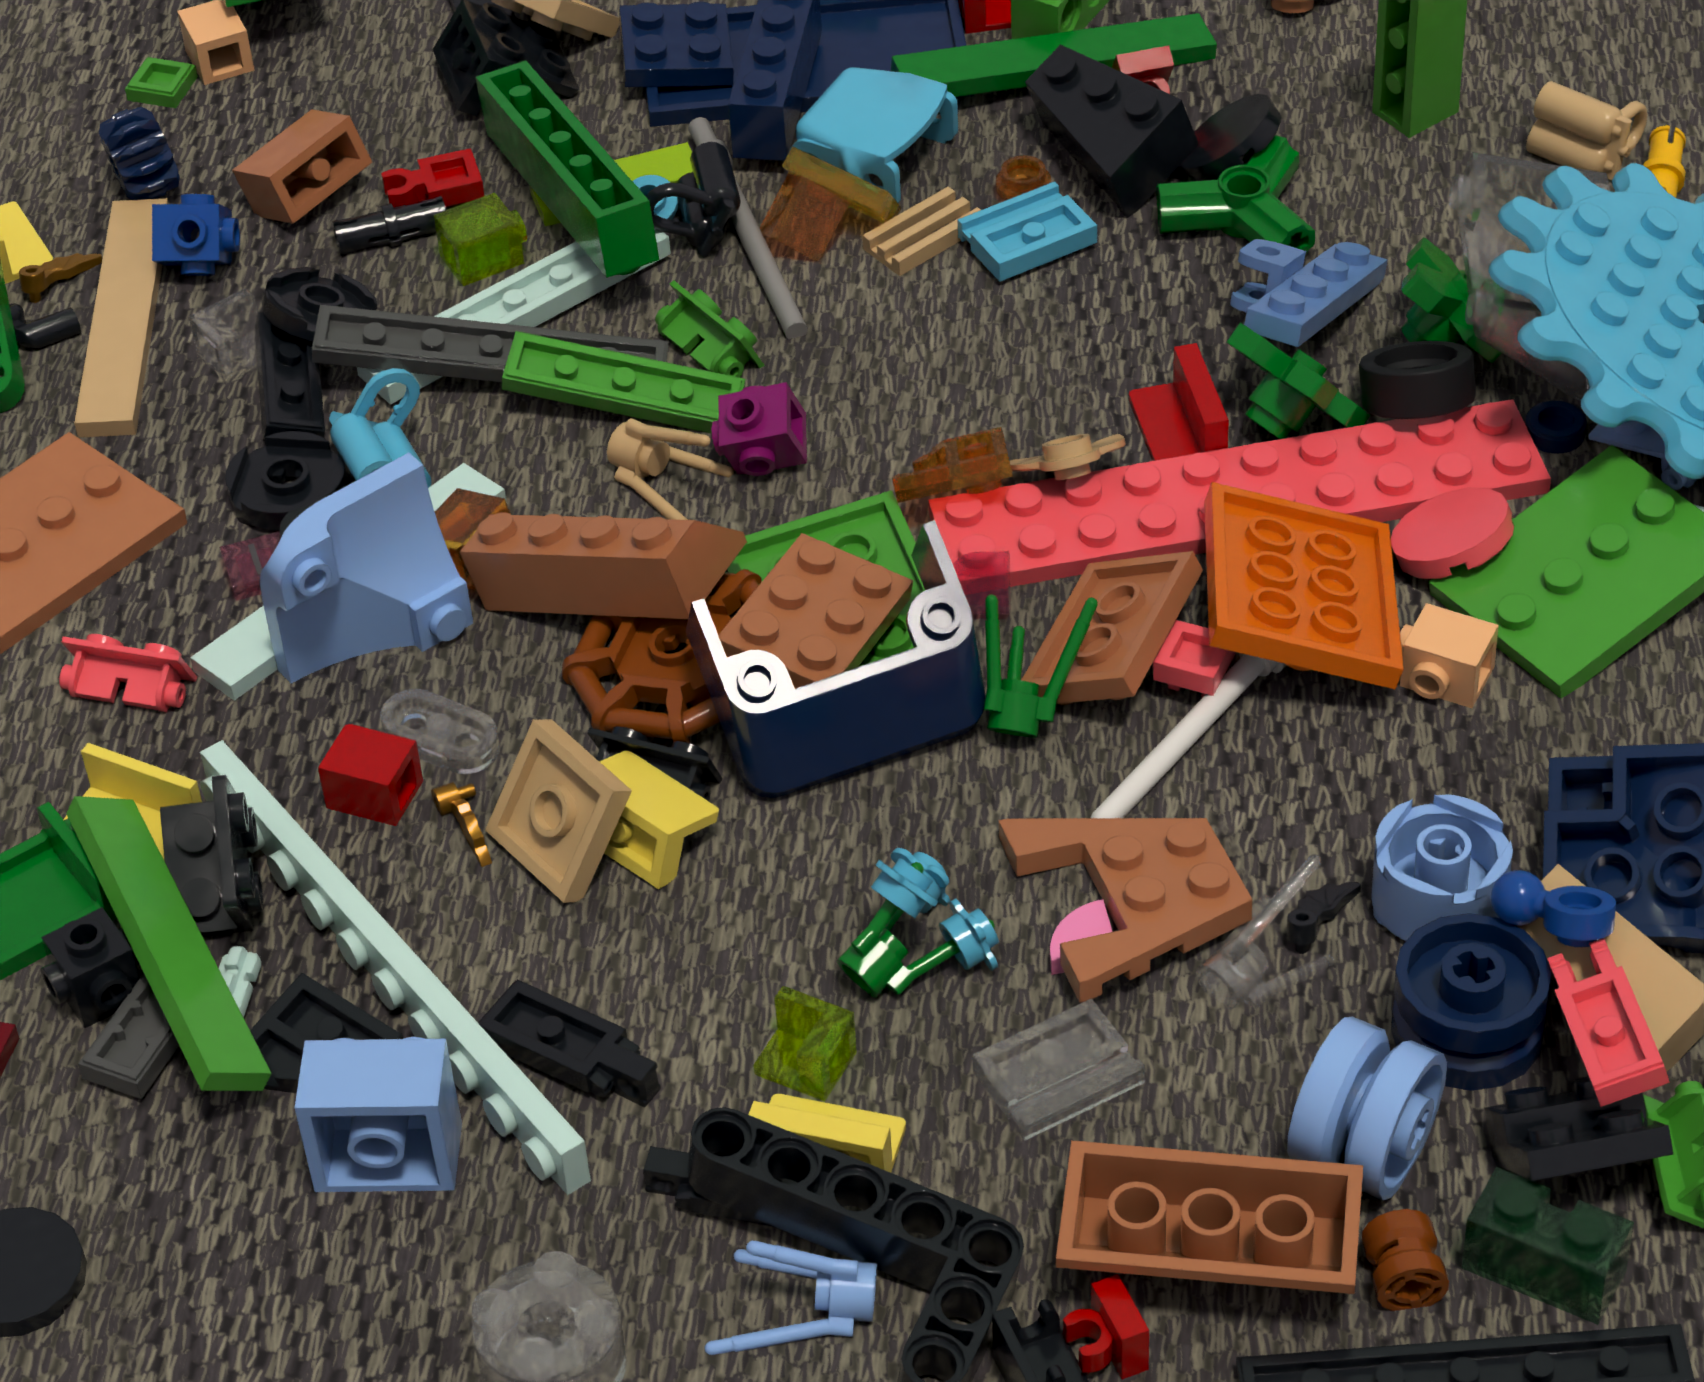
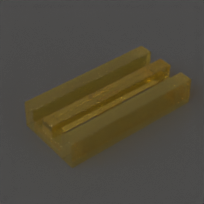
M793 146L782 165L788 171V174L794 177L797 183L881 223H885L897 216L901 210V206L888 191Z

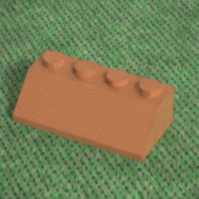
M497 513L489 514L479 524L477 531L461 549L460 554L484 608L488 611L688 619L691 603L707 598L747 543V540L742 531L697 520H676L662 517L648 519L613 518L607 515L598 517H570L558 514L535 516Z
M1071 1140L1056 1253V1268L1355 1294L1363 1165Z

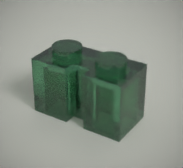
M1496 1167L1467 1218L1462 1269L1599 1325L1627 1271L1634 1222L1578 1200L1573 1211H1565L1549 1204L1550 1188Z

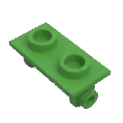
M673 280L670 283L679 298L671 306L666 305L662 307L655 318L658 324V332L664 338L672 342L686 355L703 340L689 355L706 371L740 378L744 365L749 360L759 368L765 366L752 348L758 342L757 338L741 321L732 317L728 322H725L719 317L722 314L721 309L702 290L697 289L691 294Z
M1686 1081L1675 1088V1095L1665 1103L1644 1094L1643 1098L1647 1118L1668 1125L1674 1155L1652 1158L1659 1185V1196L1663 1203L1664 1211L1666 1214L1674 1216L1679 1220L1704 1228V1088L1697 1081Z

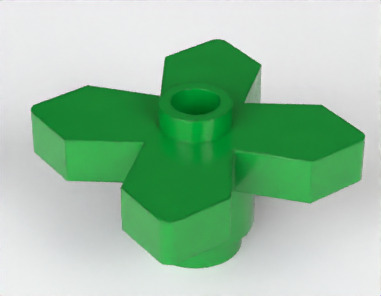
M1423 237L1407 255L1406 265L1411 271L1403 279L1401 291L1415 304L1406 313L1408 320L1401 327L1402 333L1409 342L1446 341L1458 344L1463 338L1466 344L1489 362L1494 363L1509 346L1510 334L1504 327L1512 319L1513 308L1487 286L1482 285L1473 275L1464 270L1459 271L1447 254Z
M1239 323L1226 343L1258 365L1266 373L1248 398L1253 403L1244 415L1278 439L1287 438L1292 430L1298 433L1315 407L1346 428L1364 425L1371 416L1323 378L1327 368L1303 351L1297 349L1291 358L1242 323Z

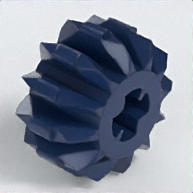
M143 107L132 110L125 109L112 115V118L100 123L99 135L113 172L127 198L130 200L158 199L167 195L166 192L179 186L180 176L178 167L167 144L166 137L163 135L159 123L155 120L152 112Z

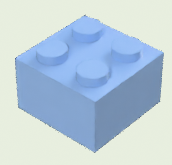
M408 1037L404 1039L370 1040L337 1038L334 1040L304 1041L294 1108L315 1192L455 1190L462 1119L446 1038L425 1039L421 1037Z

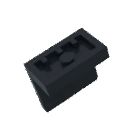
M461 0L432 49L458 111L476 117L482 107L475 77L522 61H527L553 92L574 98L579 90L570 69V64L566 60L556 39V34L551 28L531 19L527 22L510 16L503 9L491 3H484L482 6L468 0Z
M226 775L212 776L214 801L160 807L164 860L202 937L254 931L253 912L264 910L259 871L253 872L251 859L247 856V847H255L258 844L253 807H247L244 792L236 793Z

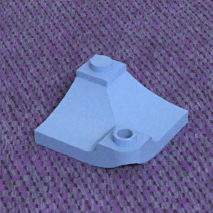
M409 452L321 499L303 511L286 528L260 575L261 596L277 670L290 683L332 664L375 651L417 646L424 652L441 641L453 640L462 633L464 628L473 624L467 582L460 577L443 538L430 498L423 464Z

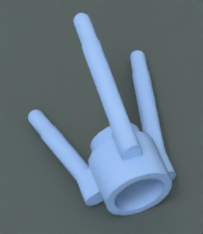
M753 1240L748 1242L746 1250L738 1249L734 1252L735 1261L758 1266L759 1268L816 1279L815 1310L829 1311V1317L827 1319L709 1341L706 1343L704 1350L709 1355H716L826 1335L853 1337L854 1320L873 1322L877 1263L833 1259L780 1245Z

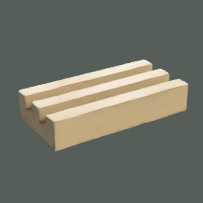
M946 187L862 235L863 250L901 276L960 242L957 220L981 209L977 207L970 211V201L964 197L956 200L955 191L950 187Z

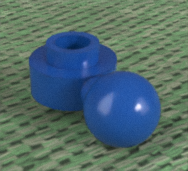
M1513 870L1503 874L1492 887L1491 904L1494 912L1501 920L1511 925L1522 926L1534 922L1539 917L1543 918L1544 928L1557 936V940L1564 945L1590 947L1589 943L1605 938L1614 931L1616 900L1612 895L1603 890L1586 886H1565L1547 891L1537 876L1524 870Z

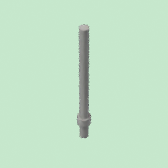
M703 117L693 119L688 126V130L696 147L707 142L722 144L728 151L733 167V159L726 144L716 138L709 121ZM736 180L741 204L739 210L730 217L786 338L792 339L804 336L807 333V326Z

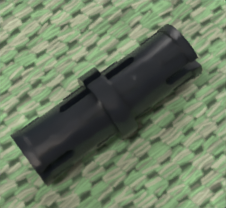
M442 196L394 208L392 203L381 205L380 211L332 221L336 244L339 247L341 256L389 244L391 248L402 246V241L450 231L448 215Z

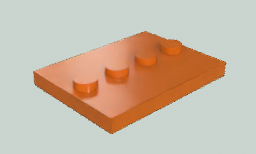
M1211 482L1204 501L1209 646L1284 663L1300 671L1314 670L1396 689L1404 667L1389 524Z

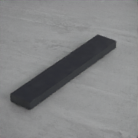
M1681 1324L1236 1357L1238 1382H1695Z

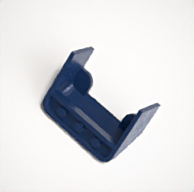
M935 520L922 525L911 554L925 589L912 601L906 616V626L914 648L794 689L784 663L770 652L749 650L726 657L704 598L691 603L685 632L741 778L751 792L767 798L781 797L963 735L976 726L984 711L986 695L972 612Z

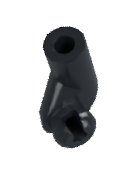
M15 303L9 304L16 341L19 346L40 349L81 334L78 318L71 307L37 320H25L23 308Z

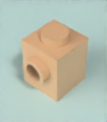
M1426 603L1414 626L1405 624L1400 632L1404 667L1400 677V686L1414 690L1418 695L1427 699L1440 698L1473 708L1495 667L1499 625Z

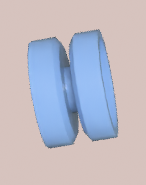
M1353 1016L1344 1017L1330 1031L1318 1050L1304 1079L1288 1132L1287 1153L1290 1159L1363 1165L1362 1192L1381 1200L1392 1198L1420 1155L1434 1123L1446 1081L1447 1061L1445 1055L1411 1040L1403 1041L1390 1051L1389 1040L1384 1029Z

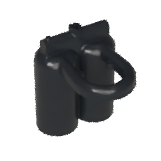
M717 142L702 143L693 150L690 157L693 172L683 175L676 183L659 185L650 190L646 195L650 201L654 229L687 237L688 242L697 248L698 253L703 257H707L712 248L722 241L725 233V223L728 218L732 217L739 210L741 204L728 151L722 144ZM670 196L678 197L682 222H679L678 218L670 220L657 216L654 212L655 205L663 198Z

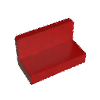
M1197 343L1174 347L1173 383L1129 391V402L1152 461L1228 448L1229 420Z

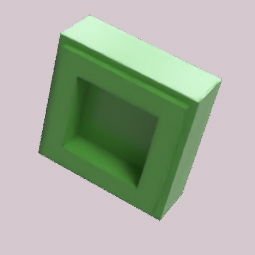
M147 57L125 88L127 101L177 108L198 77L196 65Z

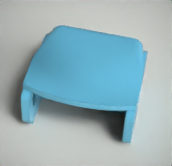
M850 67L834 80L796 125L797 141L790 148L789 154L791 164L802 177L834 194L888 212L889 209H893L901 200L900 170L893 159L908 149L920 136L944 144L952 140L958 133L957 99L951 92L947 91V84L918 75ZM938 113H940L941 119L936 118ZM869 173L878 176L883 186L874 184L869 178Z

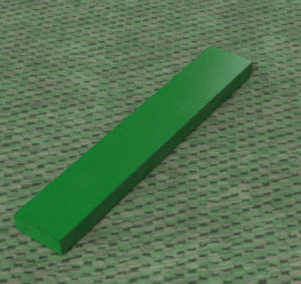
M1196 13L895 55L891 59V71L911 73L947 84V91L951 92L955 97L1027 87L1025 81L1060 44L1112 68L1116 55L1168 45L1174 66L1211 60L1216 57L1217 43L1200 14Z

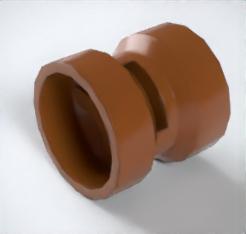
M1411 1209L1393 1210L1377 1216L1366 1225L1362 1231L1361 1240L1367 1260L1372 1266L1376 1267L1373 1273V1285L1377 1300L1382 1307L1390 1311L1432 1306L1444 1297L1449 1289V1279L1442 1259L1434 1254V1251L1437 1249V1236L1433 1222L1427 1214Z

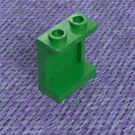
M49 801L37 807L42 826L41 832L0 853V980L47 956L41 937L63 927L65 924L77 920L103 907L112 921L117 919L69 818L63 820Z

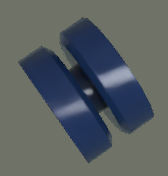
M1472 913L1445 916L1416 929L1400 948L1395 970V1000L1391 1021V1032L1395 1045L1397 1046L1403 1041L1411 1040L1443 1053L1447 1061L1446 1087L1469 1091L1501 1087L1524 1075L1540 1056L1545 1030L1551 970L1544 950L1525 930L1508 924L1500 918Z

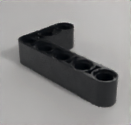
M726 1107L713 1108L702 1113L694 1121L690 1136L687 1174L689 1183L696 1193L727 1208L853 1260H858V1262L877 1263V1270L931 1291L904 1346L897 1382H925L919 1378L922 1375L937 1376L945 1382L973 1381L993 1339L992 1313L1007 1308L1015 1291L1024 1243L1022 1235L1013 1224L996 1215L735 1109ZM722 1152L730 1154L731 1156L721 1157L713 1155L712 1153ZM789 1179L797 1183L786 1184L779 1182L778 1180ZM855 1206L863 1209L864 1211H851L845 1209L844 1207ZM920 1233L925 1234L930 1238L920 1239L913 1237L910 1234ZM977 1261H990L998 1266L988 1267L981 1265ZM960 1317L972 1324H957L948 1318Z

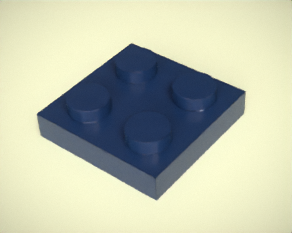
M700 1L691 4L657 5L646 2L637 5L619 6L625 87L733 85L734 67L726 4H711Z

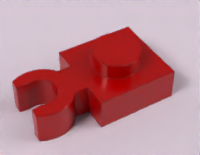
M471 148L417 159L418 170L410 171L408 169L396 168L381 173L385 195H388L389 204L392 203L393 208L415 204L442 196L445 207L485 198L483 181Z

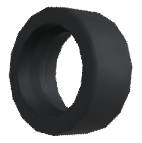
M1415 341L1394 344L1373 350L1363 356L1359 363L1362 407L1369 414L1392 419L1429 418L1461 410L1475 400L1476 384L1473 352L1465 345L1446 341Z

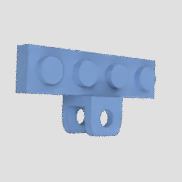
M1254 239L1240 249L1238 262L1251 269L1267 273V285L1254 282L1245 283L1241 289L1232 292L1230 305L1246 313L1244 325L1260 336L1299 347L1378 286L1385 276L1388 259L1371 255L1370 250L1361 244L1341 242L1334 244L1303 267L1306 251L1273 241Z

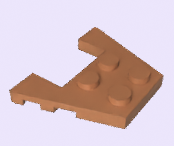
M1031 818L999 820V839L1017 877L1083 863L1118 931L1060 943V965L1079 1003L1090 1001L1102 995V984L1123 973L1126 978L1132 980L1150 971V960L1176 947L1184 954L1252 920V897L1207 818Z

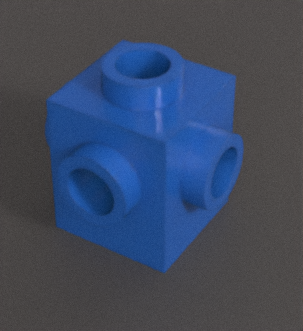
M183 194L180 195L181 204H152L153 262L164 266H181V275L186 276L215 275V265H231L232 252H238L240 247V225L237 218H232L231 209L221 204H215L214 195ZM200 231L199 237L196 239V235Z

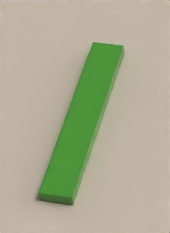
M74 796L66 814L201 1091H263L272 1073L134 800Z

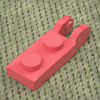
M1604 938L1589 943L1591 949L1589 956L1597 975L1576 981L1570 962L1565 960L1562 953L1547 958L1558 989L1554 990L1600 1107L1670 1083L1662 1058L1622 966L1616 967Z

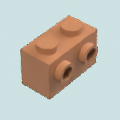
M311 109L232 171L255 214L262 218L294 224L370 165L372 160L350 116Z

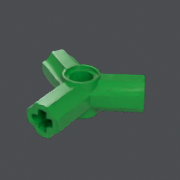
M1275 135L1270 143L1257 154L1250 148L1242 159L1244 164L1227 168L1220 174L1219 180L1162 183L1156 186L1157 218L1160 234L1222 230L1227 235L1246 238L1249 242L1254 239L1268 240L1304 250L1306 253L1315 244V230L1278 199L1299 167V152L1289 145L1285 137Z

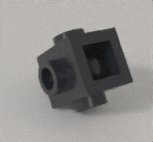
M103 907L41 937L49 962L48 965L40 969L43 980L56 1003L61 1004L66 1001L84 1028L113 1015L140 979L137 968L139 962L123 929L118 930Z

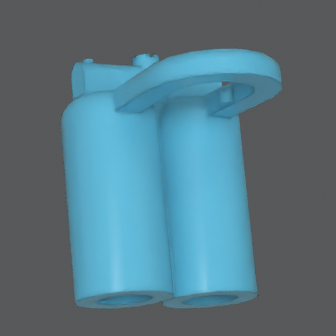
M391 368L379 372L365 385L351 413L343 414L333 411L330 414L329 420L332 424L330 430L331 440L355 481L408 452L423 464L400 428L417 403L420 395V387L412 373L404 369ZM394 382L406 385L404 397L398 405L393 407L394 411L387 422L377 423L367 420L365 415L369 408L375 405L374 399L384 386ZM424 467L426 482L429 488L432 484L431 477Z

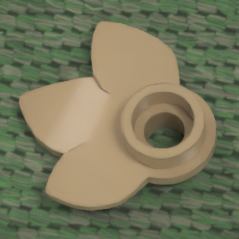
M1089 434L1066 436L1043 443L1042 450L1044 455L1007 461V467L1010 471L1018 472L1033 470L1054 471L1055 480L1076 478L1091 472L1090 462L1098 460L1101 455L1107 452L1121 449L1126 445L1124 436L1120 434L1103 438L1092 444Z

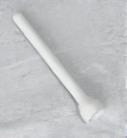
M1239 653L1240 659L1224 675L1214 696L1206 694L1101 803L1090 818H1124L1258 676H1267L1271 672L1279 673L1286 664Z

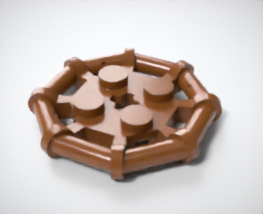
M748 569L740 570L737 573L725 572L705 599L718 635L731 620L730 615L743 606L762 582L758 574ZM592 615L574 653L566 657L562 663L563 680L575 688L592 717V728L611 733L613 727L620 726L638 731L647 737L690 743L691 736L720 722L685 632L688 619ZM611 633H616L610 646L605 647ZM686 642L687 644L686 648L677 653H665L670 650H675L680 643ZM616 673L621 682L607 693L599 679L600 677ZM639 701L665 704L668 713L633 708Z

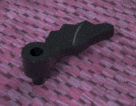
M1346 882L1341 885L1326 883L1320 889L1306 891V898L1298 900V909L1291 911L1287 917V938L1291 943L1295 944V950L1298 953L1304 954L1308 952L1309 944L1317 940V927L1322 921L1334 919L1341 908L1361 892V884L1359 882Z

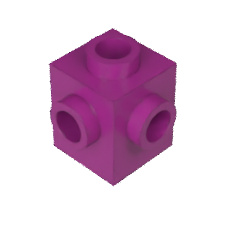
M787 382L769 386H749L739 392L718 396L719 420L713 421L711 427L713 444L718 455H725L737 474L762 476L771 473L775 469L807 463L806 412Z

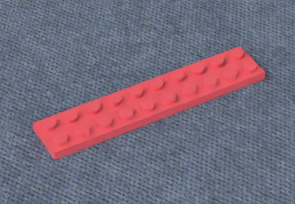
M1511 399L1465 407L1441 416L1375 422L1097 470L1071 479L1055 480V478L934 498L928 500L930 519L931 521H936L964 594L967 595L1082 575L1088 563L1193 551L1195 555L1206 553L1204 501L1211 482L1378 522L1402 519L1404 515L1421 503L1440 494L1463 488H1489L1502 493L1506 500L1546 494L1550 491L1551 477L1514 400Z

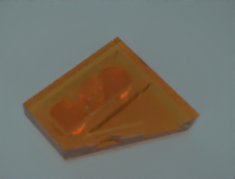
M1002 427L943 440L933 447L930 453L921 456L912 463L914 472L896 474L892 477L898 503L965 487L966 492L969 494L984 493L999 488L1002 485L1001 479L1013 477Z

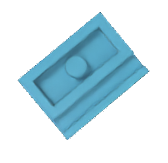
M1055 181L957 220L958 238L962 242L967 240L971 244V252L999 282L1097 243V224L1069 195L1062 196L1059 193V185Z

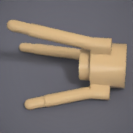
M632 418L620 424L612 433L607 447V458L610 464L618 467L614 476L615 481L631 487L666 519L688 520L642 480L641 477L659 475L666 468L669 460L724 477H731L734 474V470L730 466L671 447L664 442L706 447L710 444V438L707 435L651 426Z

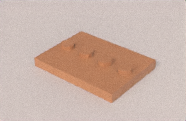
M71 432L66 433L1 477L0 654L186 525L187 519L184 508Z

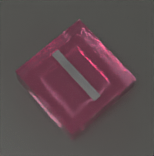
M279 532L220 547L222 561L236 601L261 594V571L280 541Z

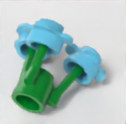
M895 848L891 853V858L896 863L893 868L878 860L875 865L882 872L871 888L885 897L886 900L869 925L837 959L839 967L855 984L873 998H876L887 986L899 996L916 978L952 956H955L966 970H969L983 960L991 971L998 968V962L990 950L991 947L999 943L994 930V922L987 919L979 908L968 913L956 898L950 901L949 896L945 893V888L950 880L944 868L937 860L922 852H915L912 855L903 848ZM937 903L947 906L949 903L954 915L939 923L940 931L946 943L905 967L901 961L909 953L905 946L890 932L892 927L904 911L916 919L920 912L927 913Z

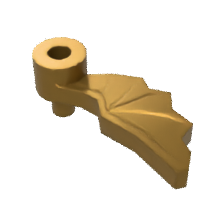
M76 253L67 257H55L52 261L44 262L41 266H25L19 270L21 290L29 294L32 303H37L41 300L40 292L44 291L51 283L61 279H69L102 263V255H82Z
M451 782L432 789V798L441 816L452 812L456 817L481 867L492 864L475 814L471 811L468 802L465 800L476 795L473 784L457 788L455 783Z

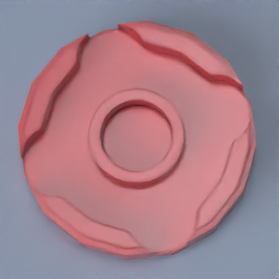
M1463 488L1445 492L1421 503L1404 515L1392 531L1391 548L1403 572L1420 579L1447 578V576L1452 575L1450 567L1463 563L1466 564L1468 570L1479 567L1504 548L1513 536L1512 512L1502 493L1489 488Z

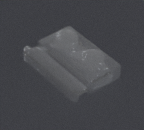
M1092 998L972 1055L973 1073L1008 1119L1013 1118L1019 1126V1134L1024 1141L1145 1083V1065L1140 1059L1135 1060L1128 1052L1126 1041Z

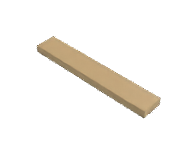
M168 198L112 201L74 422L78 438L136 435L162 265L152 261V204H169Z

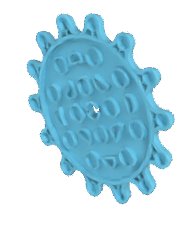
M1630 163L1616 172L1612 179L1615 192L1598 187L1572 167L1560 166L1548 174L1542 184L1545 193L1558 209L1543 206L1527 197L1517 196L1502 206L1498 213V219L1502 226L1511 234L1521 239L1528 246L1531 253L1506 250L1490 263L1488 269L1490 277L1503 289L1522 295L1532 301L1542 315L1532 319L1518 332L1520 346L1535 358L1546 361L1567 362L1585 375L1590 388L1581 399V408L1592 421L1611 428L1632 420L1650 426L1658 432L1664 441L1665 458L1668 464L1684 477L1701 479L1704 477V324L1702 323L1704 321V193L1698 196L1694 203L1677 199L1659 184L1652 171L1637 163Z

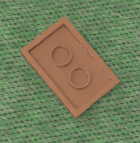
M801 533L718 636L726 657L749 650H764L777 656L786 666L794 689L859 667L910 600L914 580Z
M1188 551L1088 563L1022 680L1040 685L1038 696L1043 697L1085 601L1092 597L1097 600L1098 606L1056 704L1067 705L1073 702L1104 699L1121 700L1127 697H1134L1203 572V568L1194 552Z

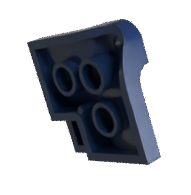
M1704 743L1613 746V756L1549 758L1548 811H1544L1543 879L1559 864L1586 887L1600 889L1612 895L1616 900V912L1656 945L1678 948L1685 953L1704 954Z

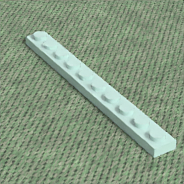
M221 740L202 750L200 755L206 779L200 782V787L206 801H214L212 776L226 775L236 793L244 792L247 807H253L258 837L257 846L247 847V850L253 853L260 849L266 855L268 867L278 885L285 891L293 887L301 895L304 910L315 927L319 930L327 926L330 927L336 934L337 945L347 963L355 970L364 966L370 972L373 986L381 1001L390 1010H394L399 1006L408 1015V1023L415 1037L425 1039L446 1038L454 1083L465 1094L474 1089L482 1098L484 1111L494 1129L504 1137L512 1132L522 1143L523 1156L533 1173L540 1180H545L551 1176L567 1195L589 1183L591 1178L583 1138L224 741Z

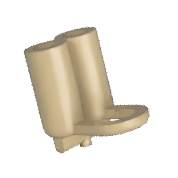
M1549 81L1543 86L1536 99L1534 116L1538 120L1531 128L1526 148L1529 153L1561 166L1572 167L1592 179L1605 177L1612 180L1616 172L1621 170L1623 158H1627L1640 141L1647 123V108L1641 102L1633 101L1619 110L1613 105ZM1634 117L1633 125H1632V128H1631V130H1630L1631 123H1632L1631 118Z

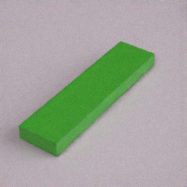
M516 331L502 376V390L712 433V422L719 420L718 396L741 391L745 388L746 379Z

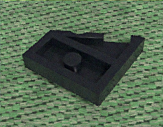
M301 973L250 1030L272 1073L264 1089L297 1093L305 1040H334L337 1038H351L354 1040L404 1039L403 1035L304 973Z

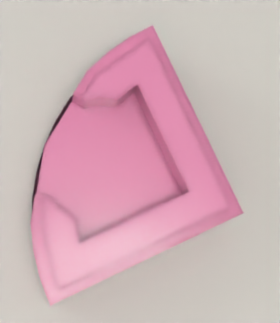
M1103 899L1087 903L1075 909L1056 927L1050 943L1051 975L1064 973L1060 965V943L1113 932Z

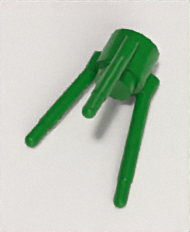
M994 594L986 597L987 692L984 710L990 711L987 725L988 730L1036 738L1038 737L1040 721L1053 723L1057 699L1098 606L1095 598L1091 597L1085 601L1043 697H1039L1040 685L1021 680L1025 629L1022 626L1013 628L1007 679L1001 680L998 598Z

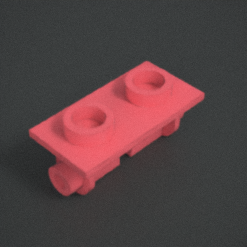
M89 634L86 640L63 636L61 641L74 656L72 665L65 664L62 667L59 684L62 689L69 690V694L72 697L114 703L120 682H126L122 702L125 705L167 712L169 707L180 708L184 703L186 687L180 681L196 682L198 678L182 659V654L178 650L163 644L147 643L144 649L126 647L120 641L101 634Z

